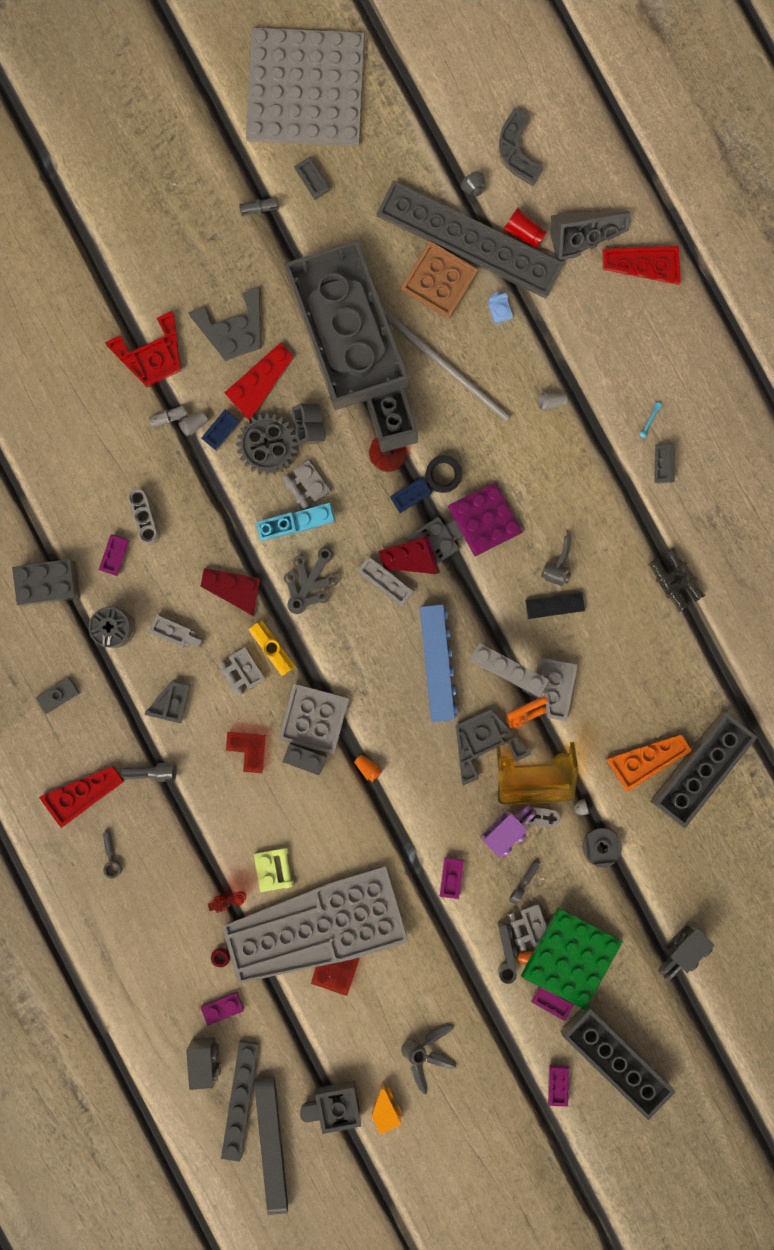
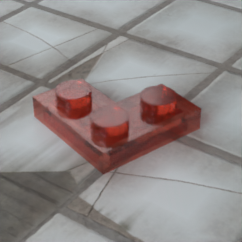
M228 731L226 751L245 753L243 772L263 773L266 735Z

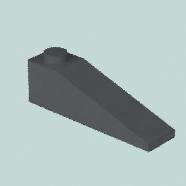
M572 212L552 215L550 235L557 260L576 258L581 255V252L597 247L596 244L604 240L609 241L625 233L629 229L630 212Z

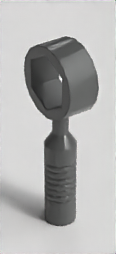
M105 832L102 834L109 862L105 864L103 872L107 878L114 879L121 874L122 866L118 861L113 860L112 855L114 852L110 832ZM110 864L116 865L118 873L116 875L108 874L107 866Z
M536 862L532 863L522 879L521 886H517L509 898L510 902L516 905L521 900L525 892L523 888L530 883L540 867L539 864Z

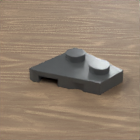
M170 682L149 709L145 711L144 715L182 723L190 686Z

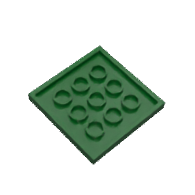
M558 907L520 976L584 1008L587 1004L589 1005L623 941Z

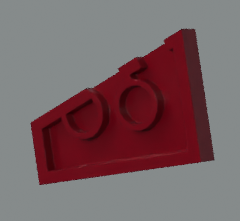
M428 536L378 551L384 569L427 574L440 573Z
M204 568L200 587L254 616L261 579Z

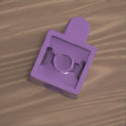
M526 804L515 816L507 810L480 836L483 842L499 858L502 855L504 857L512 851L511 846L516 841L520 843L526 837L525 833L528 830L524 826L537 813L533 809L522 818L530 810V804Z

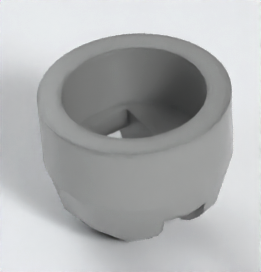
M585 799L575 803L574 808L578 815L589 814Z

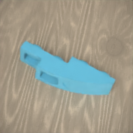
M327 503L256 522L260 541H265L319 528L320 526L336 522L332 504Z

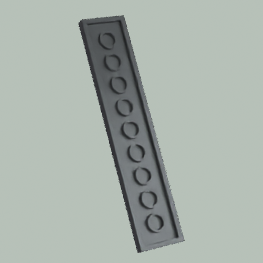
M394 180L377 212V217L428 242L431 241L441 248L545 299L563 266L562 262Z

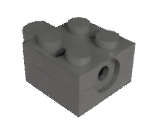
M437 517L407 536L406 541L428 536L437 564L459 551L454 541L462 537L463 534L455 519L443 525L440 518Z
M688 922L662 948L670 957L658 969V973L664 975V978L669 981L681 969L686 973L692 972L698 967V962L703 957L711 954L712 948L715 945L696 926Z
M354 1080L317 1087L315 1093L316 1100L303 1103L300 1109V1117L303 1122L309 1123L320 1120L322 1134L361 1127L362 1118Z

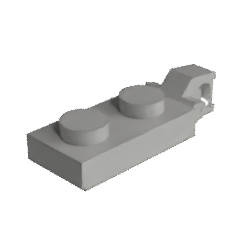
M159 615L155 616L149 629V633L181 647L189 648L190 645L201 648L203 643L202 640L194 637L196 632Z

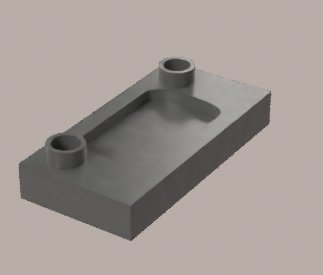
M355 240L284 263L289 285L334 410L336 411L408 387L406 370L358 241Z

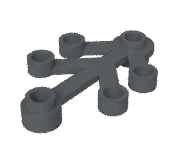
M323 547L318 551L319 559L308 578L304 567V558L301 556L294 558L293 564L297 567L302 589L298 594L294 583L296 580L294 574L286 573L284 575V581L288 585L291 596L287 603L291 613L301 614L305 611L306 606L326 603L329 596L324 591L319 592L314 597L306 598L309 591L327 586L334 587L338 584V578L335 575H330L327 579L315 582L324 564L329 563L333 559L331 549ZM324 551L329 553L327 558L322 557ZM302 559V565H296V560ZM288 575L293 576L292 582H287L286 577ZM331 577L336 579L335 584L329 583ZM321 594H325L327 596L325 601H321L319 599V596ZM295 601L300 602L299 608H294L293 604Z

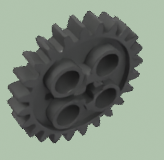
M266 413L265 418L258 414V420L251 417L252 423L245 422L247 428H240L243 435H237L238 439L241 440V442L236 443L238 447H241V449L237 450V453L243 454L240 460H247L245 467L252 465L251 471L254 472L258 469L259 475L263 471H265L267 476L270 471L276 475V469L278 468L281 472H284L282 466L290 467L288 460L294 461L291 455L298 453L293 449V447H298V443L293 442L296 440V435H291L295 431L294 428L288 429L290 423L286 422L283 424L284 418L281 417L277 420L276 414L273 415L272 419L268 413ZM272 429L279 430V434L276 437L269 436V432ZM253 434H260L261 438L257 442H252L251 436ZM280 439H283V440H284V441L281 442V443H280V442H279V443H275V442L279 441ZM265 441H269V443H272L269 445L270 448L266 449V447L263 446L265 445ZM260 446V447L256 448L255 450H251V447ZM277 447L284 449L283 454L280 456L274 454V450ZM264 452L265 458L260 461L257 460L256 454Z

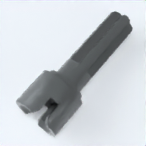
M174 762L158 763L156 767L123 768L121 776L122 779L156 778L159 782H172L176 780L177 768Z

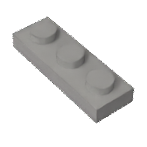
M369 556L357 570L360 575L401 607L413 594L410 588Z

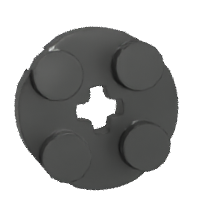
M596 828L585 835L582 850L590 863L597 867H608L613 865L618 857H620L622 844L620 838L613 831L607 828ZM600 842H603L604 845H607V848L604 849L603 853H601V851L597 849V846L600 845Z

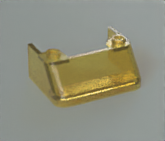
M570 742L569 754H558L554 757L553 764L515 766L512 758L507 756L501 757L500 746H496L497 799L500 804L567 802L575 797L578 762L574 742Z

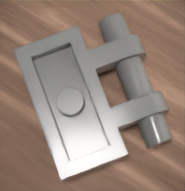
M309 460L293 470L297 478L292 480L289 475L282 478L287 490L293 493L296 498L295 501L304 510L310 506L307 501L308 498L311 497L316 503L331 492ZM300 483H302L304 488L307 490L303 494L297 487V485H299Z
M246 647L229 657L232 665L228 666L225 661L218 664L222 670L221 674L227 678L231 685V690L235 691L238 697L245 693L241 688L242 685L246 684L250 690L266 680ZM235 669L242 678L239 681L236 680L232 673Z
M538 903L520 909L521 918H516L515 912L507 914L509 918L508 924L513 929L514 941L519 946L520 951L528 949L525 943L531 941L533 947H536L547 928ZM525 924L528 934H522L520 925Z

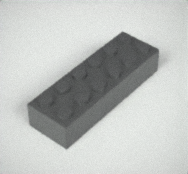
M721 712L650 802L679 826L686 828L757 739V736L731 715Z
M587 1004L561 1030L562 1036L648 1121L675 1093L673 1087L590 1005Z

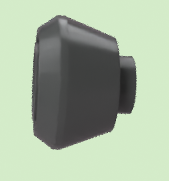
M479 171L467 175L461 182V189L470 196L474 195L475 197L481 195L486 186L484 174Z

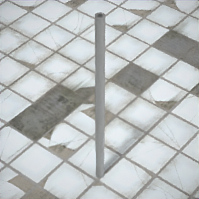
M383 308L385 317L392 326L505 422L508 421L511 416Z

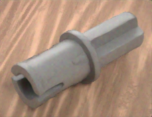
M185 406L169 411L165 409L163 413L150 416V424L153 429L167 423L172 424V421L186 417L187 410Z

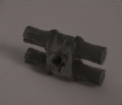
M672 548L664 553L673 567L671 572L665 570L659 558L648 563V566H650L657 577L656 582L662 587L666 598H670L678 612H681L684 608L689 607V604H687L680 593L683 587L687 588L695 602L706 595L697 584V577H694L687 566L688 563L682 561L675 548ZM682 576L678 581L679 583L671 584L675 577Z

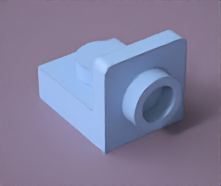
M498 292L491 295L487 304L494 325L513 319L507 301V293L502 294Z

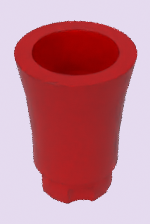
M517 207L503 229L522 239L530 245L531 243L535 248H537L547 233L545 230L540 229L541 226L525 215L519 207Z

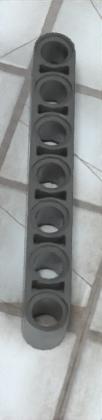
M275 1077L255 1079L254 1085L267 1214L288 1213V1199Z

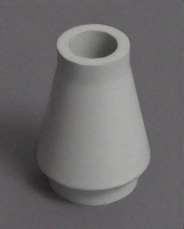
M543 392V394L538 396L540 410L548 411L562 405H567L568 402L566 393Z
M202 411L181 419L182 421L178 424L185 436H192L201 426L208 422V418Z

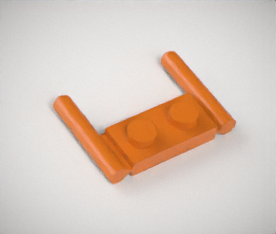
M540 697L506 713L509 729L519 728L525 725V722L546 713V707L542 705L548 702L547 697Z

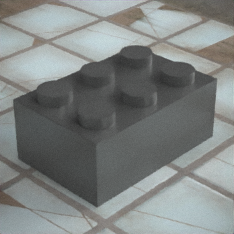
M404 388L366 400L381 453L418 443V431Z
M71 559L12 567L16 603L19 606L80 599L75 561Z

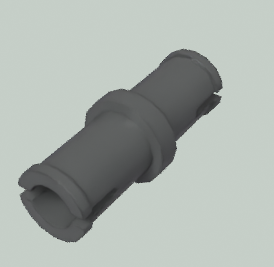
M277 197L265 200L256 199V201L249 203H240L239 208L241 216L255 213L260 215L266 211L279 210Z

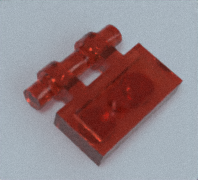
M237 891L212 897L208 903L209 911L215 910L216 913L227 910V907L231 904L241 906L246 900L247 895L244 891Z

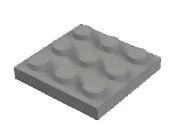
M293 684L278 740L334 754L349 698Z

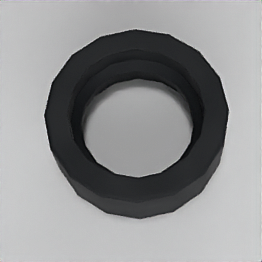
M445 455L437 456L427 466L426 482L436 492H451L460 483L462 471L461 466L454 458ZM441 463L449 464L455 472L454 480L444 486L437 484L432 476L435 466Z

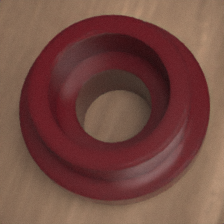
M216 948L211 954V961L216 967H225L230 961V953L225 948ZM218 954H223L224 959L219 960L217 957Z

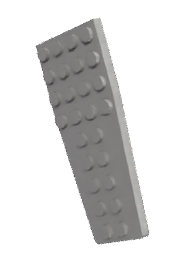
M386 866L329 883L226 924L223 927L235 975L240 983L351 960L409 942Z

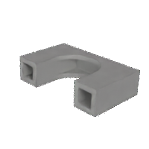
M481 643L478 644L470 659L472 664L504 678L537 699L542 697L549 684L548 679Z

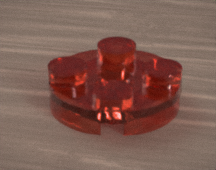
M375 438L369 448V458L371 463L380 471L394 472L404 464L407 457V448L405 446L390 450L394 454L387 458L386 455L381 453L378 440Z

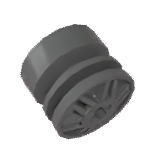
M105 607L92 615L88 630L91 638L98 645L120 648L132 640L135 634V623L126 611L114 607ZM110 624L114 625V628L111 629V631L106 629L107 626H110Z

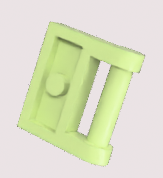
M288 847L254 853L260 892L295 886L290 874L287 854H289ZM274 856H280L284 881L279 882Z

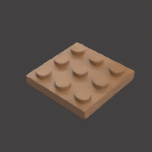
M429 241L401 286L400 291L449 320L478 273V269Z

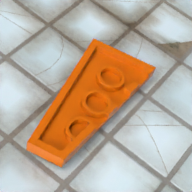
M679 734L606 758L605 760L624 790L628 792L692 750L683 736Z

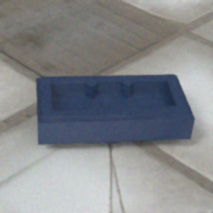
M225 409L201 439L217 451L239 425L240 421Z
M422 477L392 495L390 499L401 514L430 496L432 492Z

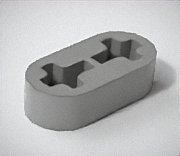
M531 806L527 812L529 813L534 809L537 812L536 814L540 815V818L534 817L533 820L528 822L532 825L555 827L560 822L559 813L553 809ZM550 813H553L556 820H552V823H549V820L543 819V815L550 816Z

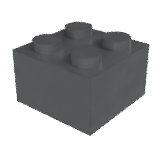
M215 1037L192 1039L186 1049L189 1090L213 1088L215 1082L218 1081V1075L221 1074L220 1063H217L219 1044L215 1043Z

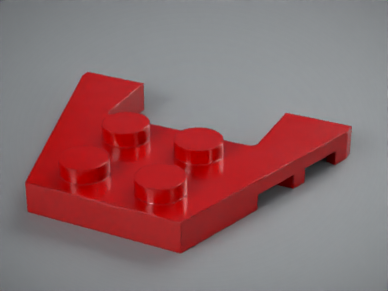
M172 311L157 318L164 337L129 352L121 335L105 342L106 346L146 387L181 372L175 317Z

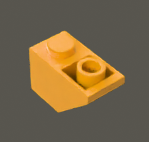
M385 1083L380 1085L372 1109V1119L380 1135L401 1125V1117L403 1116L399 1105L395 1106L392 1100L394 1095L391 1088H387Z

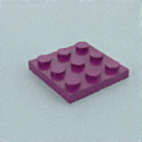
M496 482L448 505L474 557L523 533Z

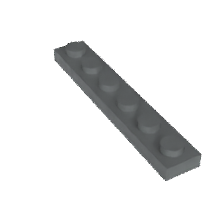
M239 1041L221 1159L238 1162L241 1160L259 1043Z

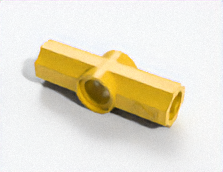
M263 620L249 629L281 676H284L296 667ZM270 643L277 645V651L273 654H270L267 650Z

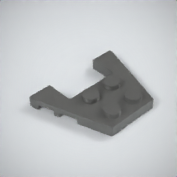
M258 288L242 293L248 309L247 313L211 325L205 307L188 312L191 319L225 361L261 349L260 292Z
M491 709L456 725L463 786L479 779L471 760L504 744H508L515 761L531 755V752Z

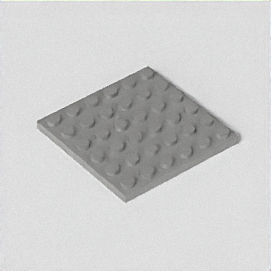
M252 28L246 141L359 147L364 33Z

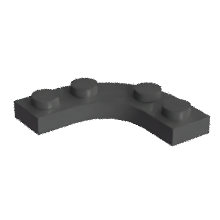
M514 107L501 130L499 138L500 156L506 168L513 175L534 186L544 168L528 159L519 148L520 135L530 121L531 116Z

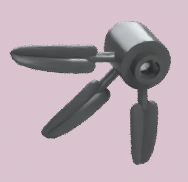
M568 530L567 536H564L563 550L557 564L552 562L551 564L546 563L541 575L542 578H545V581L563 586L564 583L568 584L571 576L569 568L563 566L567 559L571 542V534Z
M446 1025L432 1031L425 1036L426 1041L422 1044L410 1039L402 1045L401 1053L414 1065L411 1067V1071L422 1094H427V1086L421 1064L426 1059L428 1063L450 1069L456 1068V1064L452 1060L433 1052L427 1055L424 1048L425 1045H431L454 1029L452 1025Z

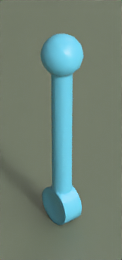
M657 402L654 405V411L651 417L649 418L644 430L641 431L639 434L641 438H645L647 436V430L650 427L657 411H659L662 408L661 403Z

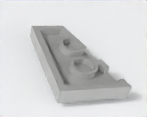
M540 657L542 677L549 680V684L544 691L545 697L548 699L546 703L547 718L567 722L578 665Z

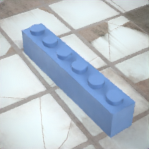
M443 605L420 607L431 722L455 720L454 716H458L457 704H453L452 697L456 696L455 685H451V677H454L453 666H449V658H452L451 647H447V639H450L449 628H445L448 612L447 609H443Z

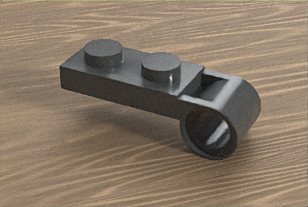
M504 921L497 923L506 962L499 965L498 975L503 983L511 984L517 977L514 957H517L515 945L511 946L510 938H513L511 927H507ZM505 969L512 970V974L509 977L502 976V972Z

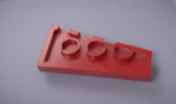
M679 246L602 250L603 270L675 285L681 284Z
M280 342L224 392L250 422L251 417L254 418L255 413L260 409L265 398L293 360V355Z
M112 766L42 795L39 799L58 825L63 828L125 781L116 768Z

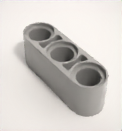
M134 489L129 494V502L139 536L145 543L155 544L158 542L160 534L149 496L141 489ZM138 494L143 495V500L140 503L135 502V497ZM148 512V519L142 522L140 520L141 514ZM153 530V538L147 540L145 537L147 531Z

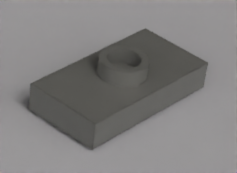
M311 157L294 166L295 171L314 200L330 191V187Z
M675 444L655 445L654 483L675 482Z
M68 677L37 696L36 699L45 714L80 693L71 678Z

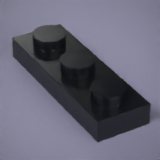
M582 592L525 600L527 619L585 611Z

